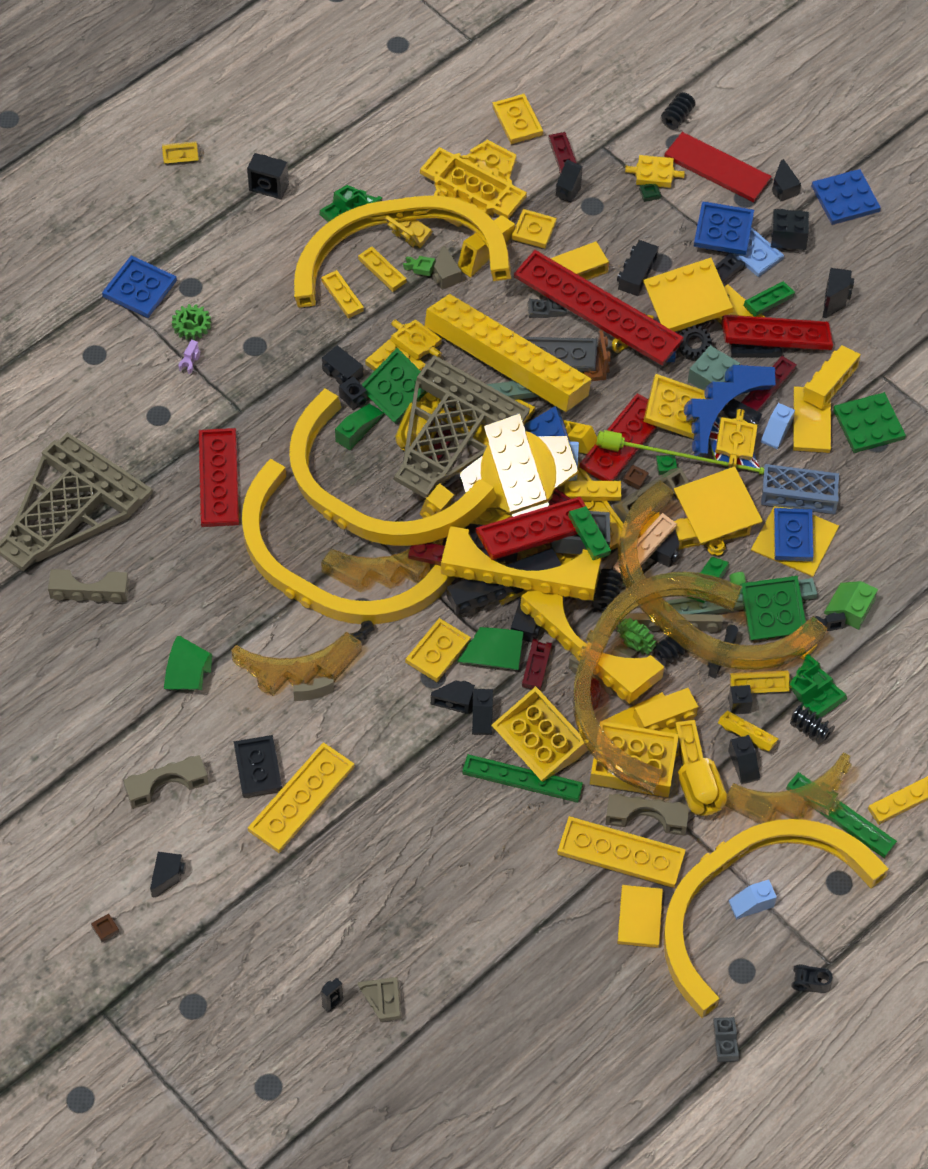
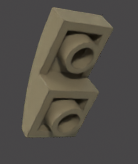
M327 677L314 678L313 685L304 683L294 685V701L317 699L334 692V679Z

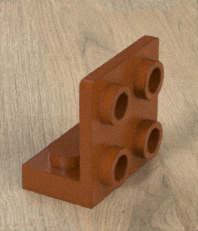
M599 330L596 371H583L584 375L592 379L591 381L606 380L607 373H610V351L606 349L608 347L607 336L604 337L603 330Z

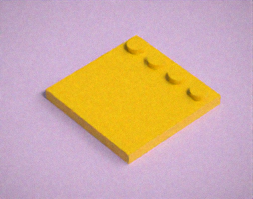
M712 258L643 280L660 324L674 332L734 312Z

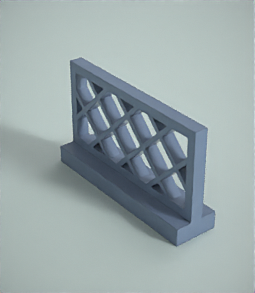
M765 464L761 505L812 509L814 512L836 514L839 499V473ZM768 471L776 472L778 475L772 477ZM794 474L796 478L791 480L787 475ZM811 476L815 480L809 482L805 477ZM783 478L787 483L781 485L777 480ZM826 478H827V479H834V482L831 483V484H828V483L825 482L824 480H825ZM800 480L805 484L801 488L796 484ZM820 483L824 488L818 490L814 485ZM770 484H773V485H775L777 488H772V487H767V486L770 485ZM792 486L795 490H788L786 488ZM810 488L814 493L805 492V490ZM829 491L832 495H826L823 493Z

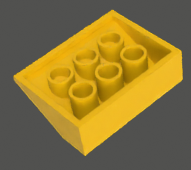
M536 686L491 725L542 782L578 760L590 749L587 741Z
M600 721L590 785L669 798L679 734Z

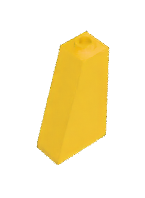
M501 215L494 222L499 227L507 243L512 238L515 223ZM476 233L463 241L458 261V267L461 272L471 278L490 260V253L486 244Z

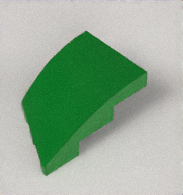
M346 185L334 192L333 202L320 209L319 215L327 222H330L351 209L369 203L380 202L382 197L378 196L376 198L368 195L367 191L358 190L355 187Z
M480 627L475 633L474 638L467 645L462 656L459 657L458 663L517 671L519 670L523 632Z
M177 636L167 663L164 689L202 690L203 673H211L212 654L182 636Z
M807 654L801 668H798L796 676L793 677L789 685L800 703H804V708L810 707V714L814 711L816 712L815 719L820 716H825L845 702L847 694L834 684L833 678L820 668V663Z

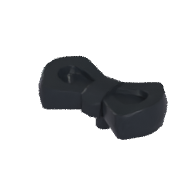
M371 621L362 622L361 628L357 632L349 634L350 640L353 643L362 642L363 639L366 640L367 634L375 629L374 624Z

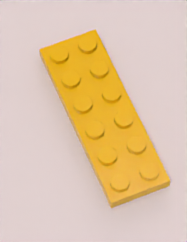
M323 742L248 826V832L280 853L355 768V764Z
M569 816L557 855L675 888L686 849Z

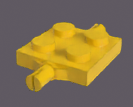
M639 155L636 167L626 165L625 173L635 174L637 185L656 184L658 187L671 188V181L674 177L684 179L685 171L674 170V158Z
M396 319L392 321L391 326L395 327L398 331L391 335L390 341L416 360L428 353L439 358L441 357L442 352L437 350L436 347L441 344L442 338L416 319L405 325Z
M737 409L736 418L728 419L721 417L715 453L729 456V467H736L737 458L752 460L758 425L743 420L745 413L743 409L742 411Z

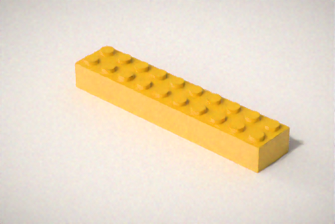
M448 294L427 308L425 327L561 410L567 412L589 396L591 378L455 296Z

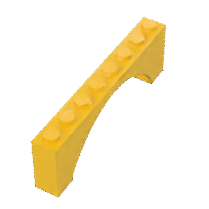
M450 526L441 561V574L593 601L601 558L592 560L588 551L583 549L582 554L575 559L555 568L539 571L518 570L504 566L485 555L472 541L469 529Z
M529 590L521 596V610L525 614L531 615L538 626H542L552 638L562 644L565 650L575 655L576 659L584 663L592 674L601 678L607 687H611L621 699L629 704L663 678L664 666L651 655L646 658L617 657L598 651L582 641L571 629L565 617L563 609L564 596Z

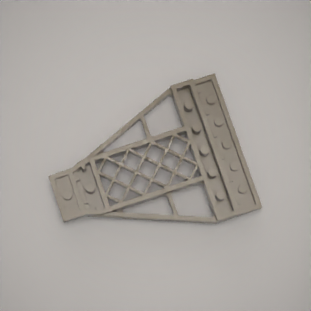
M434 355L416 379L403 464L393 480L427 498L432 489L436 488L439 483H444L483 456L487 446L473 438L482 424L489 425L518 414L521 415L522 421H524L530 409ZM418 388L441 399V402L432 414L416 406ZM447 406H453L457 408V411L449 412ZM414 414L427 420V422L410 446ZM463 415H469L474 420L465 421ZM459 416L461 422L452 423L451 417ZM447 418L448 424L440 425L438 419ZM474 425L469 432L467 426ZM463 427L464 433L456 435L454 428ZM450 429L452 435L444 437L442 430ZM438 431L439 438L431 439L429 433ZM464 439L462 444L459 445L458 440ZM454 441L456 447L447 448L445 442ZM441 443L443 449L434 450L433 444ZM429 445L430 451L421 452L420 446ZM468 445L480 450L479 453L452 469ZM456 452L452 459H450L449 453ZM445 454L446 461L438 462L436 455Z
M67 432L58 442L54 440L42 451L41 460L15 521L9 527L6 536L0 541V556L24 571L33 561L39 562L128 519L153 494V490ZM46 464L62 473L48 489L38 483ZM69 482H76L77 487L66 488V485ZM37 489L43 494L27 509L34 490ZM89 491L91 493L89 497H80V492ZM77 493L78 498L67 499L66 494ZM64 494V499L53 500L56 495ZM101 502L107 503L120 512V514L99 524L88 517ZM78 504V509L67 510V505ZM65 505L64 511L54 512V506ZM44 507H51V512L41 513V510ZM74 515V516L68 521V516ZM65 516L66 522L55 523V517ZM52 518V523L41 524V519ZM31 520H39V525L28 526ZM86 522L92 526L64 540L80 523ZM53 529L52 535L42 536V530Z

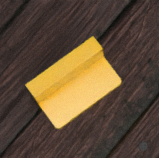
M197 141L162 144L164 164L199 160Z

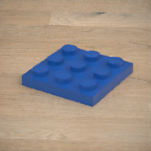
M861 169L812 182L811 187L831 225L875 214L881 210Z
M702 201L694 247L746 255L754 210Z
M131 255L103 290L102 296L149 318L176 283L177 276Z

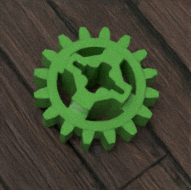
M188 304V308L181 306V311L176 310V315H172L174 333H178L180 338L185 336L186 340L189 337L195 340L196 336L202 338V333L208 334L207 329H211V316H209V312L204 311L203 306L198 308L197 304L194 307Z
M625 618L617 626V632L620 633L619 637L624 639V644L627 647L633 648L638 652L640 651L642 655L645 653L648 655L656 647V641L653 639L654 635L650 634V630L643 624L640 625L637 620L633 621L631 618Z

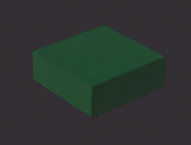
M656 184L639 185L643 202L661 199V194Z

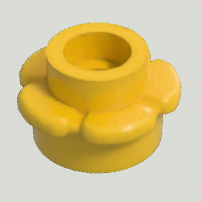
M720 538L707 543L708 552L712 555L719 556L726 549L723 540Z

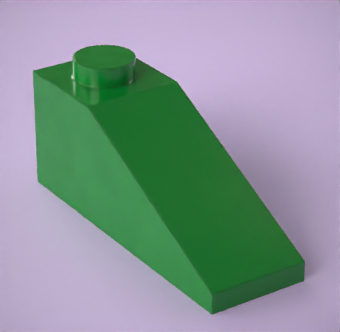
M369 403L347 416L335 428V442L350 451L383 417L384 412Z

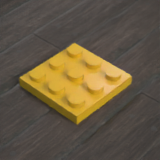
M655 374L643 422L694 439V434L691 430L694 421H686L684 406L692 398L706 399L705 391Z

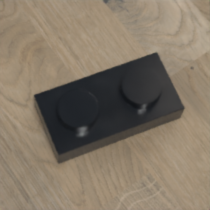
M337 977L333 981L325 983L321 990L322 1007L327 1012L331 1011L343 1000V985Z

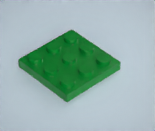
M396 348L361 385L367 390V396L397 424L403 418L409 404L412 403L416 379L421 371ZM418 388V402L427 393V391Z
M885 392L834 405L833 407L836 418L853 453L902 441L906 438V434Z
M798 576L740 584L749 641L807 633Z

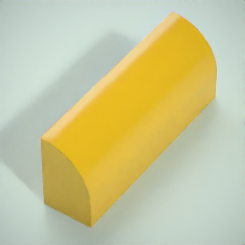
M597 242L550 258L586 280L608 273L609 261Z

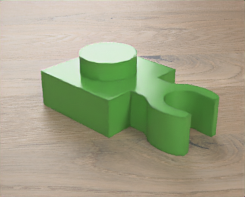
M419 256L416 260L412 257H406L407 263H403V267L405 270L413 269L414 274L431 276L436 259Z

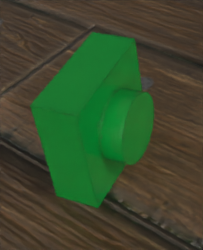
M675 455L656 456L658 475H663L669 470L677 468Z

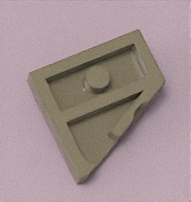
M397 977L358 982V987L381 1022L401 1019L399 980Z

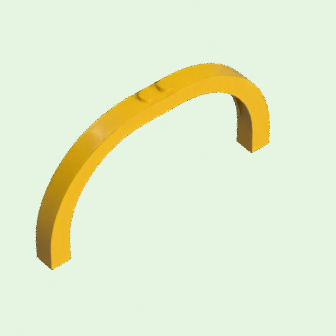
M416 196L380 201L356 207L337 216L324 225L310 239L302 251L296 266L294 297L298 308L316 306L315 288L317 274L329 252L342 240L357 231L374 225L388 223L385 219L387 215L397 222L423 218H439L451 220L470 228L484 241L489 250L493 281L511 279L510 260L504 236L497 224L485 212L470 203L444 196Z
M325 388L303 411L291 436L289 452L291 468L297 486L307 502L328 521L332 520L341 529H347L353 534L372 542L394 546H410L445 538L448 536L450 526L465 528L476 520L496 499L494 487L478 479L458 501L443 511L423 519L392 522L369 517L332 496L317 484L309 470L310 451L316 436L324 425L342 408L339 397Z
M269 459L256 475L247 491L242 510V525L246 549L254 566L270 584L283 592L288 598L295 599L305 608H311L326 617L353 624H361L364 621H371L373 624L398 621L412 616L431 605L456 578L455 576L450 577L441 574V566L435 565L417 585L390 598L374 601H357L332 595L283 567L270 554L263 542L260 533L261 516L268 500L285 480L286 467Z
M784 819L765 822L740 832L726 843L724 841L721 842L711 854L706 853L700 859V862L682 879L671 898L667 910L663 945L668 970L676 987L701 1018L718 1007L720 998L700 977L689 959L684 944L683 920L691 901L701 888L748 853L765 846L783 843L816 847L829 852L846 863L870 888H873L886 878L889 868L855 837L833 826L810 820Z

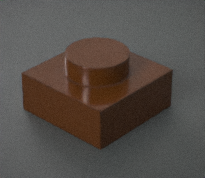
M632 465L625 475L623 482L639 490L649 477V472Z
M109 913L91 923L101 943L120 933Z

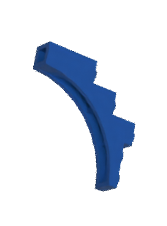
M732 365L725 372L726 382H711L706 386L704 395L707 399L692 398L685 404L684 414L686 415V421H694L691 430L694 434L692 450L695 456L703 457L708 454V442L712 426L719 412L730 400L743 393L755 390H769L775 386V367Z

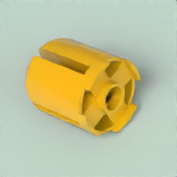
M416 401V406L429 414H432L436 409L434 406L431 409L422 405L423 402ZM412 403L406 409L395 435L396 443L403 451H405ZM414 414L410 446L427 422V420ZM437 432L429 433L430 438L434 439ZM429 445L420 446L421 452H428L430 450Z
M701 758V761L689 764L688 761L681 766L678 771L679 782L690 811L700 816H710L719 812L727 802V794L714 761L709 758Z

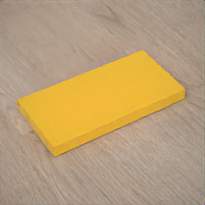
M794 386L793 451L830 453L831 400L823 409H820L803 400L804 387Z

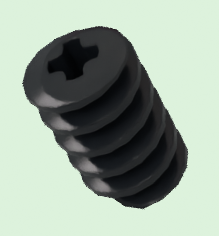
M685 92L678 93L661 114L663 124L671 130H677L682 121L689 115V112L695 107L696 102L694 98Z
M608 568L601 570L596 593L592 601L593 607L600 611H609L610 608L616 607L618 594H620V588L622 587L621 582L624 580L622 574Z
M682 627L665 639H662L659 643H656L653 652L658 661L665 666L666 661L672 663L673 658L678 659L679 654L684 655L685 650H691V646L697 647V642L693 634Z
M801 703L794 711L790 724L792 726L797 725L799 731L803 729L804 735L809 734L811 740L816 738V743L821 744L832 734L835 725L828 728V720L822 724L823 717L820 716L815 719L816 712L808 714L810 707L803 710L804 703Z

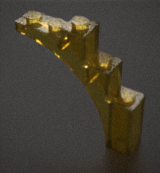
M443 538L429 543L442 545ZM331 548L321 562L322 573L360 593L364 587L369 586L371 580L389 589L394 583H398L401 576L418 584L431 570L429 563L408 559L410 549L391 556L368 558L344 554Z
M345 632L338 640L326 648L310 655L296 658L264 657L251 653L238 645L231 652L232 660L237 666L244 667L253 677H257L259 689L264 693L268 692L274 696L287 680L293 686L303 683L309 684L318 674L320 678L327 677L334 679L335 682L362 652L361 641Z
M843 752L837 762L823 776L810 784L794 790L761 792L733 783L727 793L725 806L758 824L775 821L778 815L777 812L791 819L804 818L809 809L807 805L829 816L832 811L835 812L840 804L838 793L835 791H838L842 784L840 779L843 774H847L852 766L850 755Z

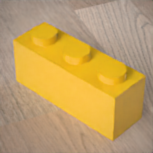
M685 688L635 707L633 717L639 728L659 731L666 727H674L675 722L694 719L697 716L698 705L689 688Z

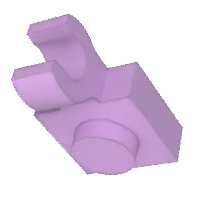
M190 341L184 352L183 360L179 362V371H182L183 367H188V374L192 373L193 363L200 356L197 341Z

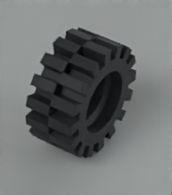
M694 325L692 329L688 327L687 331L683 330L682 334H680L684 337L683 342L679 346L681 354L685 355L686 359L690 357L691 361H694V358L698 360L710 345L712 346L710 333H707V329L703 330L702 326L696 328V325ZM699 338L702 341V345L697 349H693L688 345L690 339Z

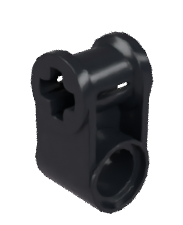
M795 965L793 967L795 977L791 987L794 990L826 993L830 990L833 980L830 970L807 965ZM823 978L827 980V982L821 983L818 981V979Z

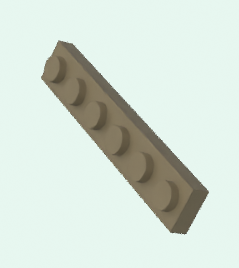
M606 613L605 629L616 631L618 630L617 626L622 620L631 618L633 621L637 620L640 625L646 626L650 631L669 630L675 632L683 627L690 632H716L722 629L723 615Z

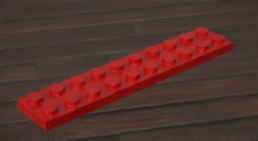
M534 250L514 273V278L662 366L683 342L684 337L537 250Z

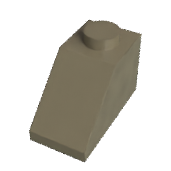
M443 246L434 265V274L432 275L434 282L439 284L442 290L461 282V270L446 246Z

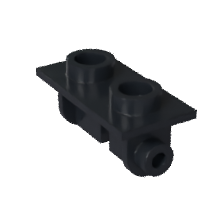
M734 398L722 409L724 414L732 418H736L737 409H741V411L743 409L745 411L743 420L751 424L758 425L762 417V413Z

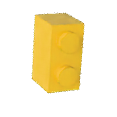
M439 483L425 499L420 511L422 518L432 516L448 508L454 494Z

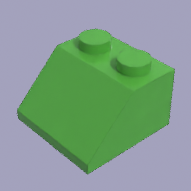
M862 581L840 583L824 614L844 612L846 617L845 624L859 630L875 602L878 589Z

